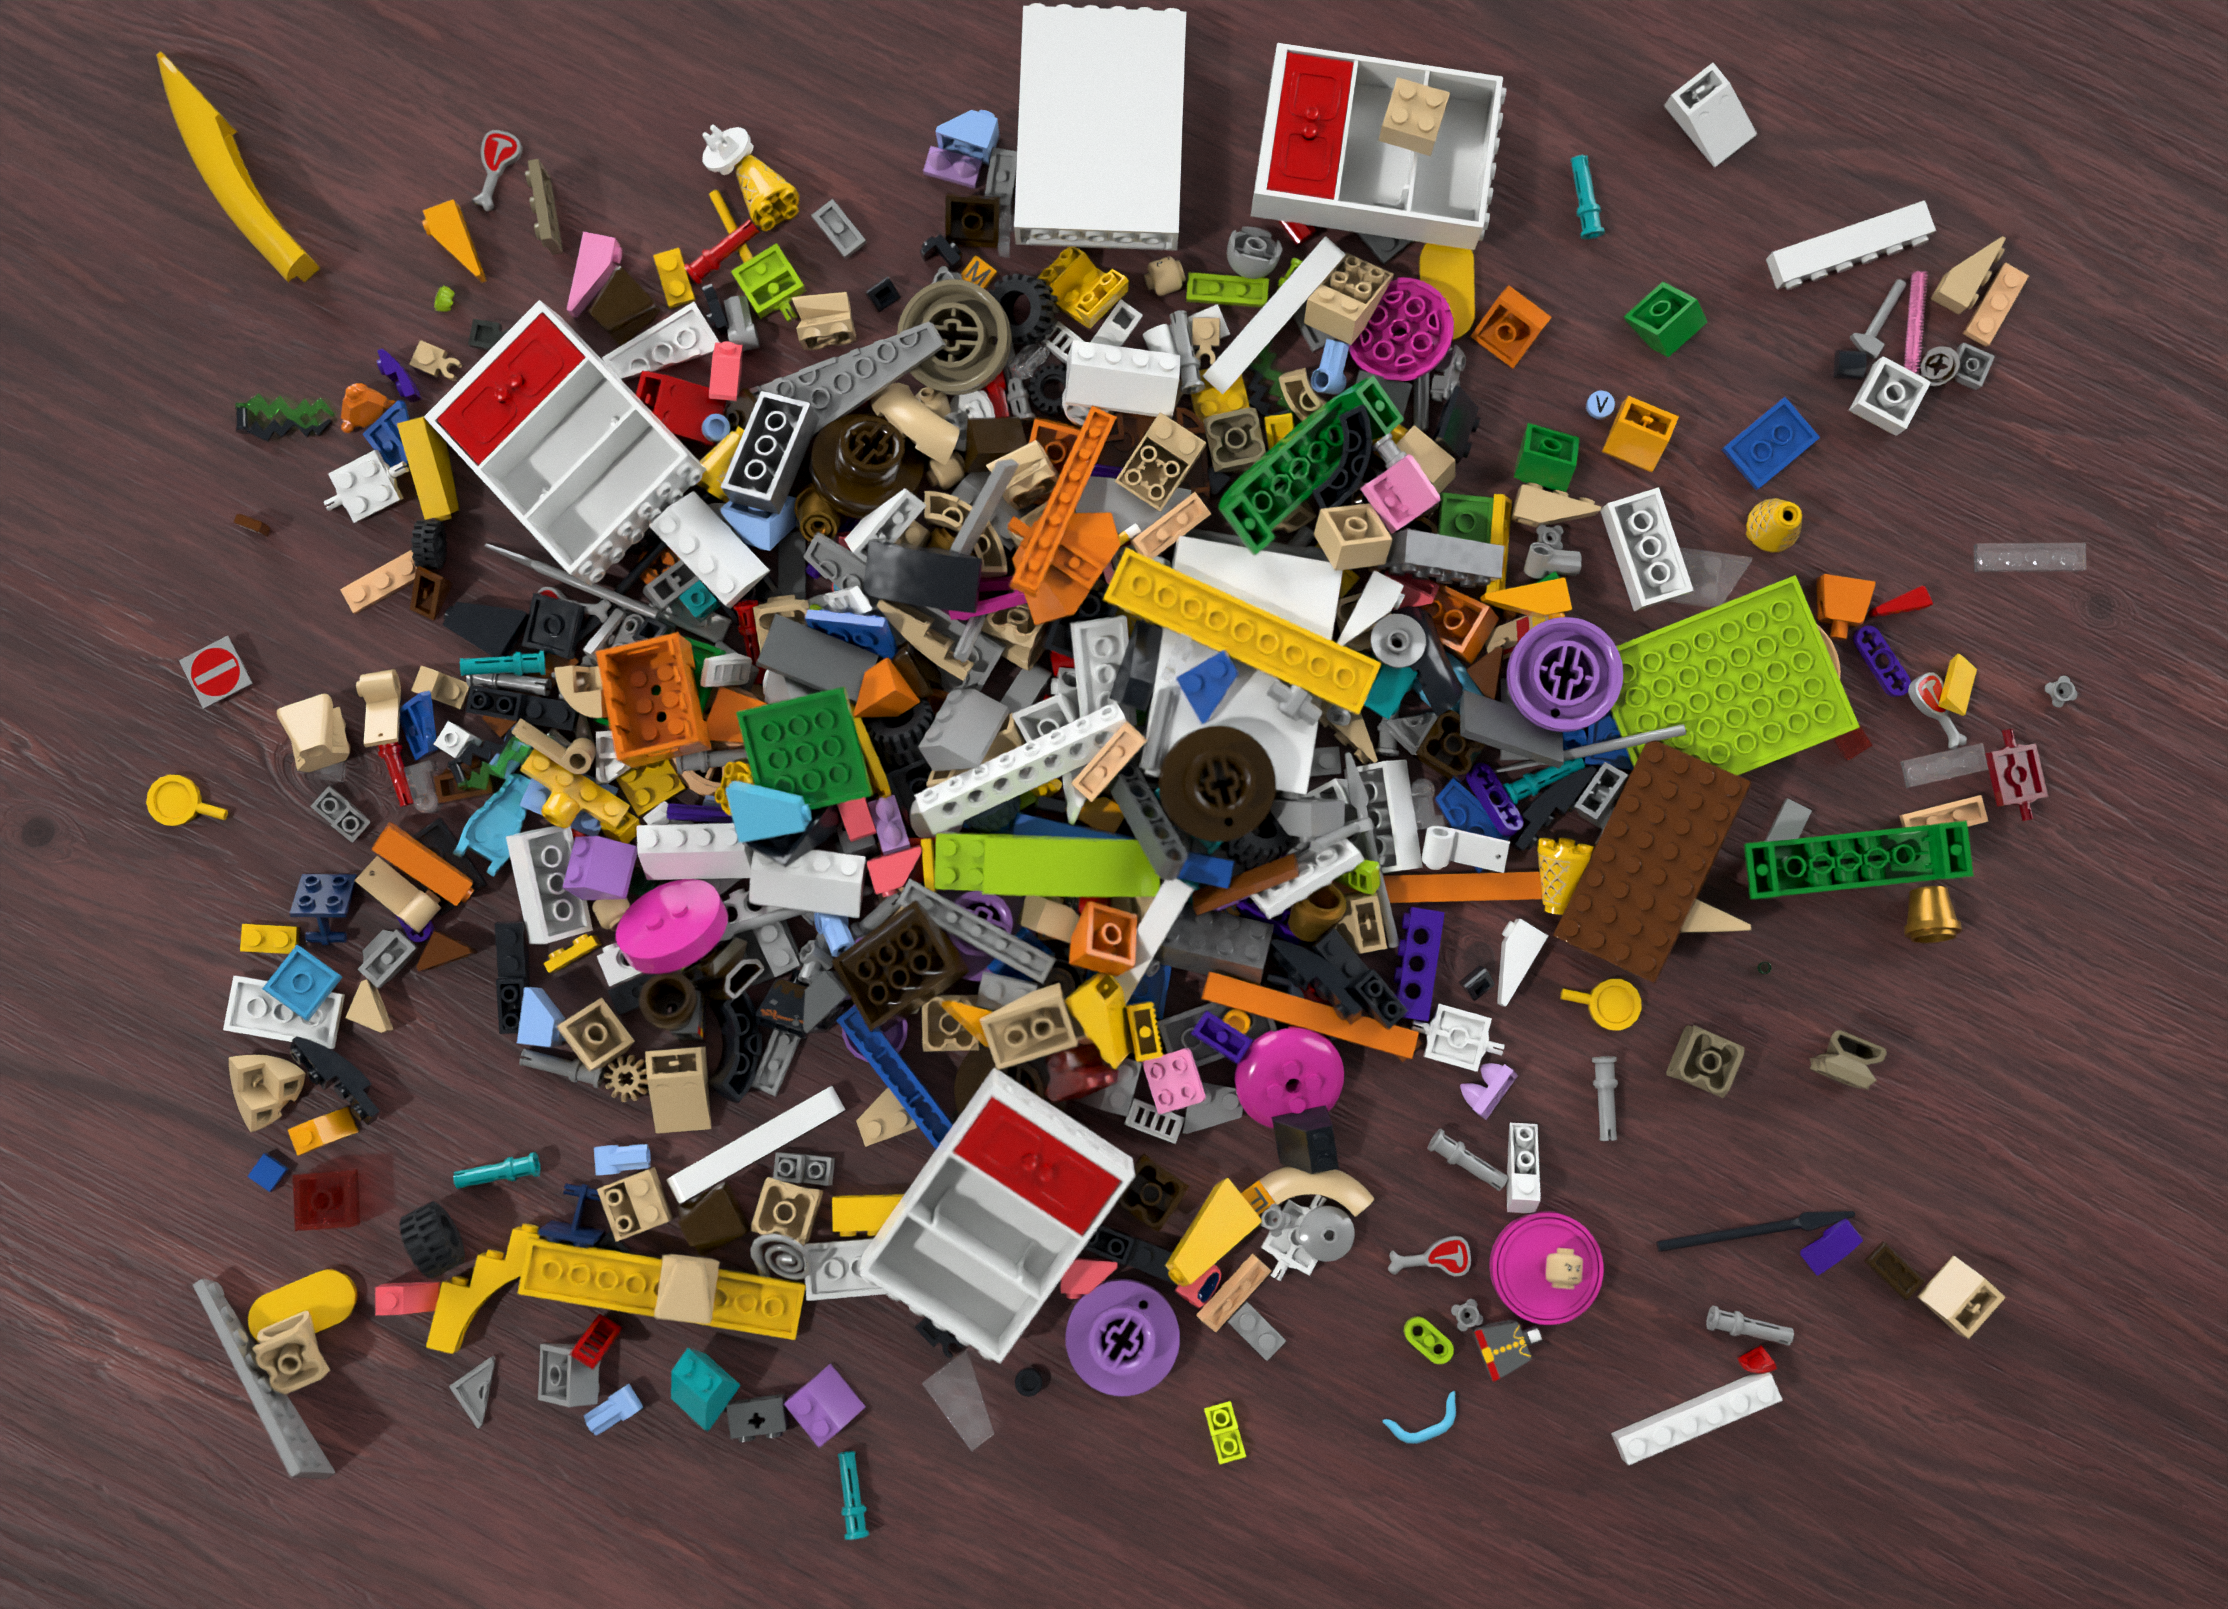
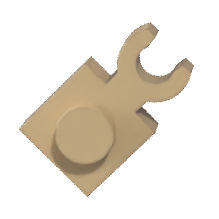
M1193 318L1192 343L1193 346L1200 347L1195 358H1198L1200 361L1203 355H1209L1211 366L1216 361L1212 347H1220V318Z
M421 340L409 364L411 367L434 377H437L439 371H442L445 377L453 381L457 377L449 373V368L453 365L460 368L463 366L455 358L445 359L447 356L445 350Z

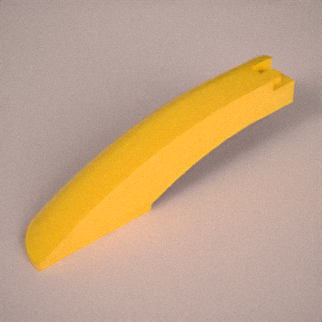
M160 51L157 54V59L173 116L184 143L207 186L238 229L287 282L298 276L305 283L320 267L284 230L260 196L242 161L233 135L237 131Z

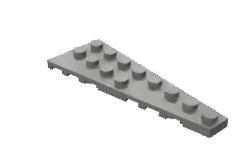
M926 322L902 331L898 335L878 340L874 344L860 349H854L842 356L830 358L803 368L799 372L774 379L767 384L750 388L749 391L757 400L760 392L764 391L811 403L820 418L811 438L813 439L827 424L852 412L946 347V344L934 324Z
M817 532L804 558L825 579L829 578L840 590L858 586L863 593L866 563L850 550ZM866 595L872 607L867 616L877 615L886 618L877 607L881 598ZM908 604L935 619L931 629L955 641L951 648V651L955 652L968 622L960 619L951 620L949 610ZM886 618L896 645L904 643L907 639ZM980 631L968 658L974 665L964 681L935 664L941 673L942 685L940 686L944 688L943 691L950 693L951 690L975 689L980 692L1007 645L986 632Z
M200 1279L194 1283L193 1287L291 1478L328 1479L334 1475L333 1467L288 1396L275 1391L270 1386L269 1375L265 1369L257 1364V1355L252 1348L255 1347V1344L224 1297V1291L220 1284L207 1279Z

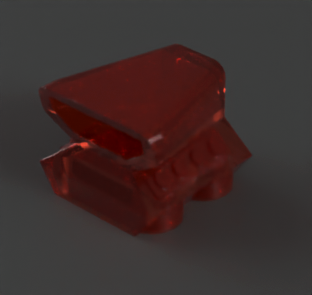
M1095 1043L1064 1049L1047 1056L1045 1059L1051 1079L1044 1094L1054 1103L1083 1098L1116 1084L1119 1070L1102 1065L1105 1060L1102 1058L1100 1049Z

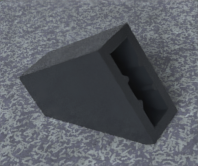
M456 602L454 606L451 605L446 610L443 616L445 621L442 625L493 657H506L525 630L529 614L516 609Z

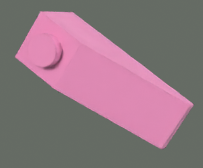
M583 232L567 305V311L572 317L578 318L606 283L616 268V263L620 264L622 248L616 238Z

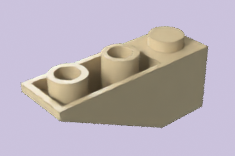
M2002 236L1947 272L1942 277L1931 299L1957 314H1960L1966 308L1971 309L1979 297L1976 294L1979 286H1984L1991 276L1990 266L1992 263H1997L2004 252L2001 246L2006 238Z
M1527 483V485L1522 484L1518 489L1511 513V520L1532 527H1539L1540 525H1550L1595 516L1601 507L1594 505L1595 501L1591 499L1579 498V500L1569 498V494L1566 492L1553 490L1552 493L1542 490L1543 487L1539 484Z
M1322 699L1320 710L1323 712L1318 722L1325 728L1329 725L1336 732L1334 734L1335 738L1344 746L1347 744L1351 745L1356 750L1354 755L1365 765L1368 762L1370 764L1376 763L1378 759L1361 712L1358 715L1350 712V723L1345 726H1339L1330 722L1326 717L1328 709L1333 704Z

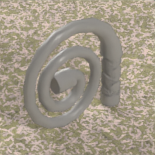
M767 1234L753 1241L751 1257L759 1276L770 1277L767 1264L778 1275L788 1279L798 1280L806 1278L811 1273L813 1265L811 1256L806 1248L796 1240L785 1235ZM770 1241L784 1242L793 1246L790 1247L784 1244L771 1246L765 1253V1260L761 1248L765 1242ZM775 1251H785L777 1256L776 1265L772 1260V1253ZM805 1258V1261L807 1263L806 1269L801 1273H795L802 1270ZM796 1259H797L798 1264H797L796 1266H788V1265H787V1264H795Z

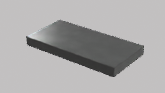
M775 614L756 665L819 691L845 686L849 703L856 705L864 673L876 664L879 655Z
M1466 690L1463 691L1460 698V736L1556 768H1560L1563 765L1562 732L1550 731L1533 724L1514 706Z

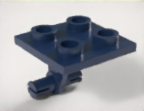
M357 874L301 875L289 913L290 917H316L320 932L307 931L305 936L306 943L330 945V943L347 942L346 931L331 932L329 917H346L356 885L355 879Z
M566 1183L563 1194L579 1197L573 1223L569 1224L551 1220L539 1229L538 1235L546 1236V1240L550 1242L561 1243L563 1240L574 1241V1246L589 1248L590 1245H594L605 1236L606 1230L581 1226L586 1199H592L601 1202L597 1189L589 1188V1185L582 1184V1186Z

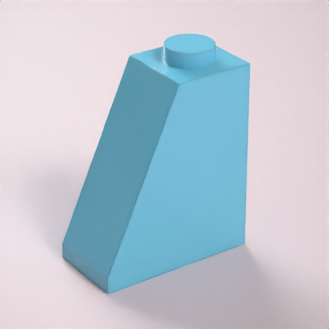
M732 781L726 788L739 843L805 831L809 821H811V811L809 805L804 804L803 796L740 781Z

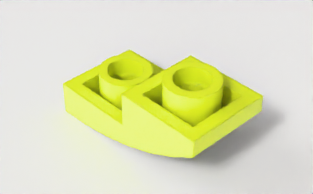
M1231 1401L1205 1408L1219 1464L1246 1458Z

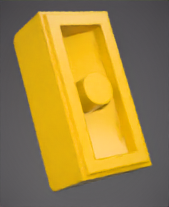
M1956 654L1949 663L1938 706L1964 716L1977 669L1960 654Z

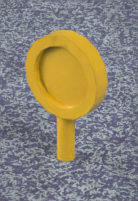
M181 775L160 777L151 785L147 793L146 804L148 811L157 822L163 825L179 827L188 824L198 813L225 820L228 815V810L201 803L202 797L197 785L192 780Z
M1622 979L1602 981L1592 989L1591 994L1562 989L1560 999L1587 1004L1592 1019L1599 1026L1608 1030H1623L1630 1027L1638 1019L1641 1012V998L1637 989L1631 983Z

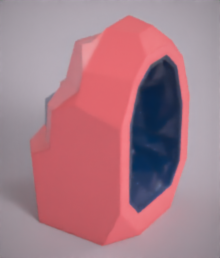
M1213 1264L1192 1284L1185 1287L1178 1285L1175 1292L1197 1308L1202 1307L1209 1302L1221 1280L1220 1268Z

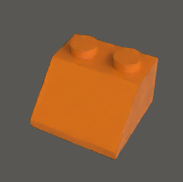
M1508 285L1470 337L1511 368H1514L1552 317Z
M1091 901L1087 902L1071 936L1069 964L1116 977L1135 967L1137 915Z

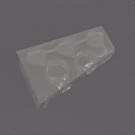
M966 1349L922 1382V1385L969 1449L973 1451L993 1436L994 1430L968 1350Z

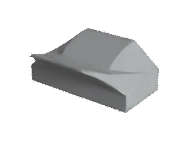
M383 929L363 950V964L358 970L376 988H381L412 959L418 947L399 929H396L394 932Z

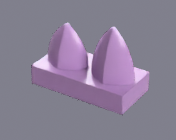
M930 146L923 173L927 176L975 189L983 163L979 159Z
M895 795L887 798L880 797L878 800L868 802L884 856L910 848Z
M1494 1063L1481 1065V1074L1488 1088L1474 1083L1460 1085L1466 1102L1485 1120H1487L1518 1077L1505 1064L1503 1066Z

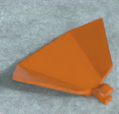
M1073 513L1036 598L1024 593L1035 626L1074 615L1120 548L1112 513ZM1013 516L1007 525L1009 531L1024 538L1012 558L1016 570L1040 518L1035 521L1032 527H1029Z

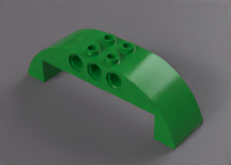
M1373 375L1348 388L1309 415L1244 472L1224 494L1219 503V510L1253 555H1257L1276 538L1271 530L1313 493L1312 490L1323 484L1338 467L1343 453L1344 442L1343 429L1338 416L1364 404L1371 426L1372 440L1384 437L1404 420Z
M1967 821L1744 844L1750 899L1974 876Z

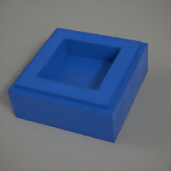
M264 1153L247 1177L267 1191L273 1192L289 1168L269 1154Z

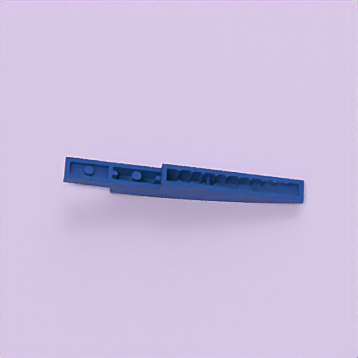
M1020 811L1017 812L1016 817L1008 825L1001 827L997 831L990 832L991 834L1137 839L1079 824L1072 825ZM964 821V826H963V827L969 828V827L967 826V824L965 823V821ZM1186 850L1187 859L1177 878L1229 889L1235 861Z
M856 1005L853 1006L836 1021L931 1144L937 1149L953 1127L954 1122L882 1032H870Z

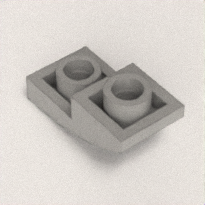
M330 785L310 806L352 843L371 823L365 815Z
M776 1152L773 1179L795 1183L832 1185L835 1157Z

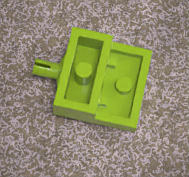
M777 243L731 271L760 319L776 310H781L787 322L792 321L787 311L793 320L797 318L789 303H791L792 297L801 295L806 289Z

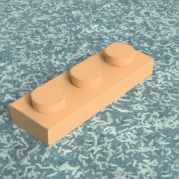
M2005 262L1999 269L1963 334L1987 347L1993 340L2029 276Z
M1194 492L1130 542L1139 554L1153 559L1176 542L1179 536L1185 535L1211 515V513L1196 492Z
M411 550L340 589L354 614L360 613L414 583L417 566L414 565L415 561H413V552Z
M1125 722L1071 784L1091 802L1094 801L1146 743L1147 739L1128 722Z
M1981 795L1899 816L1902 828L1967 821L1968 826L1988 822Z
M1252 1254L1242 1263L1241 1267L1232 1277L1223 1284L1211 1300L1204 1305L1197 1314L1198 1318L1213 1331L1217 1332L1272 1271Z

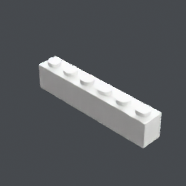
M1922 201L1774 251L1766 261L1776 288L1779 289L1786 286L1787 290L1802 285L1803 280L1809 278L1812 281L1820 280L1828 276L1827 272L1836 269L1837 273L1852 268L1853 263L1862 261V264H1867L1878 259L1880 254L1886 252L1888 256L1904 250L1903 246L1912 244L1913 247L1925 244L1929 241L1928 237L1936 229L1926 202Z
M1753 1373L1611 1434L1622 1460L1630 1465L1782 1401V1398L1770 1373Z

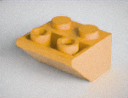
M1628 396L1621 404L1602 452L1652 473L1670 440L1679 416Z

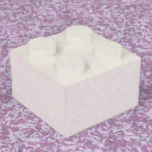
M1883 356L1871 367L1849 411L1897 436L1907 429L1931 381Z

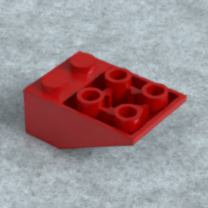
M642 370L636 396L677 439L715 446L716 442H711L704 437L702 423L711 414L723 415L727 400L710 399V388L668 375Z

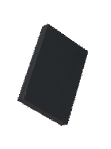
M438 818L412 836L473 880L471 888L474 891L471 896L488 885L466 852L462 858L453 854L459 842L443 818ZM416 880L422 888V890L424 891V893L427 890H430L441 900L438 903V905L441 907V909L438 911L440 916L445 915L450 910L456 907L454 904H452L451 902H449L448 900H446L445 898H443L442 896H440L439 894H437L436 892H434L433 890H431L430 888Z

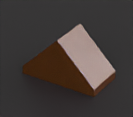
M418 566L415 573L410 610L434 621L453 583Z
M1504 646L1496 647L1466 669L1484 696L1493 700H1497Z
M434 931L416 967L418 971L425 972L477 954L472 946L443 932Z

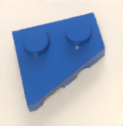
M397 400L363 433V436L374 450H379L384 462L390 468L402 461L407 464L404 467L409 468L397 423L409 420L406 403L403 400Z
M1223 650L1176 677L1178 684L1202 725L1209 721L1210 716L1218 704H1220L1239 673L1226 650Z
M430 690L420 692L400 707L399 718L415 761L425 759L438 750L437 746L434 745L437 739Z

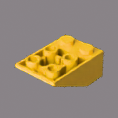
M1098 972L1083 982L1064 1002L1067 1004L1069 1013L1074 1018H1077L1083 1026L1086 1036L1094 1041L1100 1049L1102 1058L1115 1069L1133 1050V1042L1123 988L1114 976Z

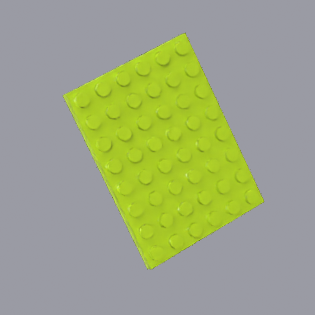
M1796 575L1616 646L1623 666V682L1620 694L1610 711L1621 738L1684 724L1686 735L1659 740L1658 742L1738 776L1860 728ZM1645 744L1626 748L1633 767H1635Z

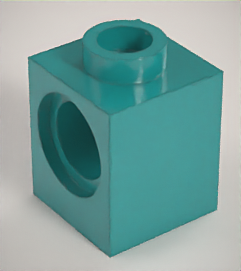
M700 580L678 597L700 623L721 606Z

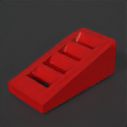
M1922 585L1869 610L1868 614L1870 617H1879L1921 610L1932 606L1933 602L1926 587Z
M599 1313L570 1352V1356L593 1370L618 1338L622 1327ZM595 1331L599 1332L608 1339L606 1340L605 1338L601 1337L600 1335L595 1333ZM590 1337H592L593 1339H595V1340H597L598 1342H600L601 1344H603V1346H601V1345H599L598 1343H596L595 1341L591 1340ZM587 1343L588 1345L592 1346L593 1348H595V1349L598 1350L599 1352H598V1353L595 1352L594 1350H592V1349H590L589 1347H587L585 1344ZM580 1350H583V1351H585L586 1353H588L589 1355L593 1356L594 1359H592V1358H590L589 1356L585 1355V1354L582 1353Z

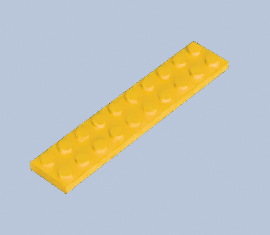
M1128 548L1125 549L1103 598L1104 601L1214 651L1221 652L1226 650L1230 658L1287 684H1294L1307 693L1356 715L1360 713L1381 665L1380 662Z
M529 1237L518 1294L655 1317L654 1313L657 1305L663 1259L593 1247L582 1248L569 1243L550 1242L545 1239ZM718 1269L711 1322L708 1324H695L795 1340L806 1284Z

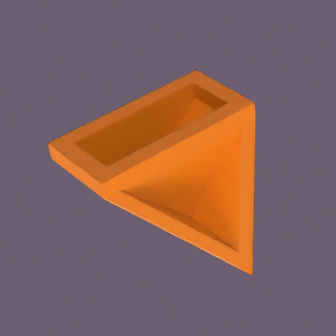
M888 657L865 671L853 717H898L920 702Z

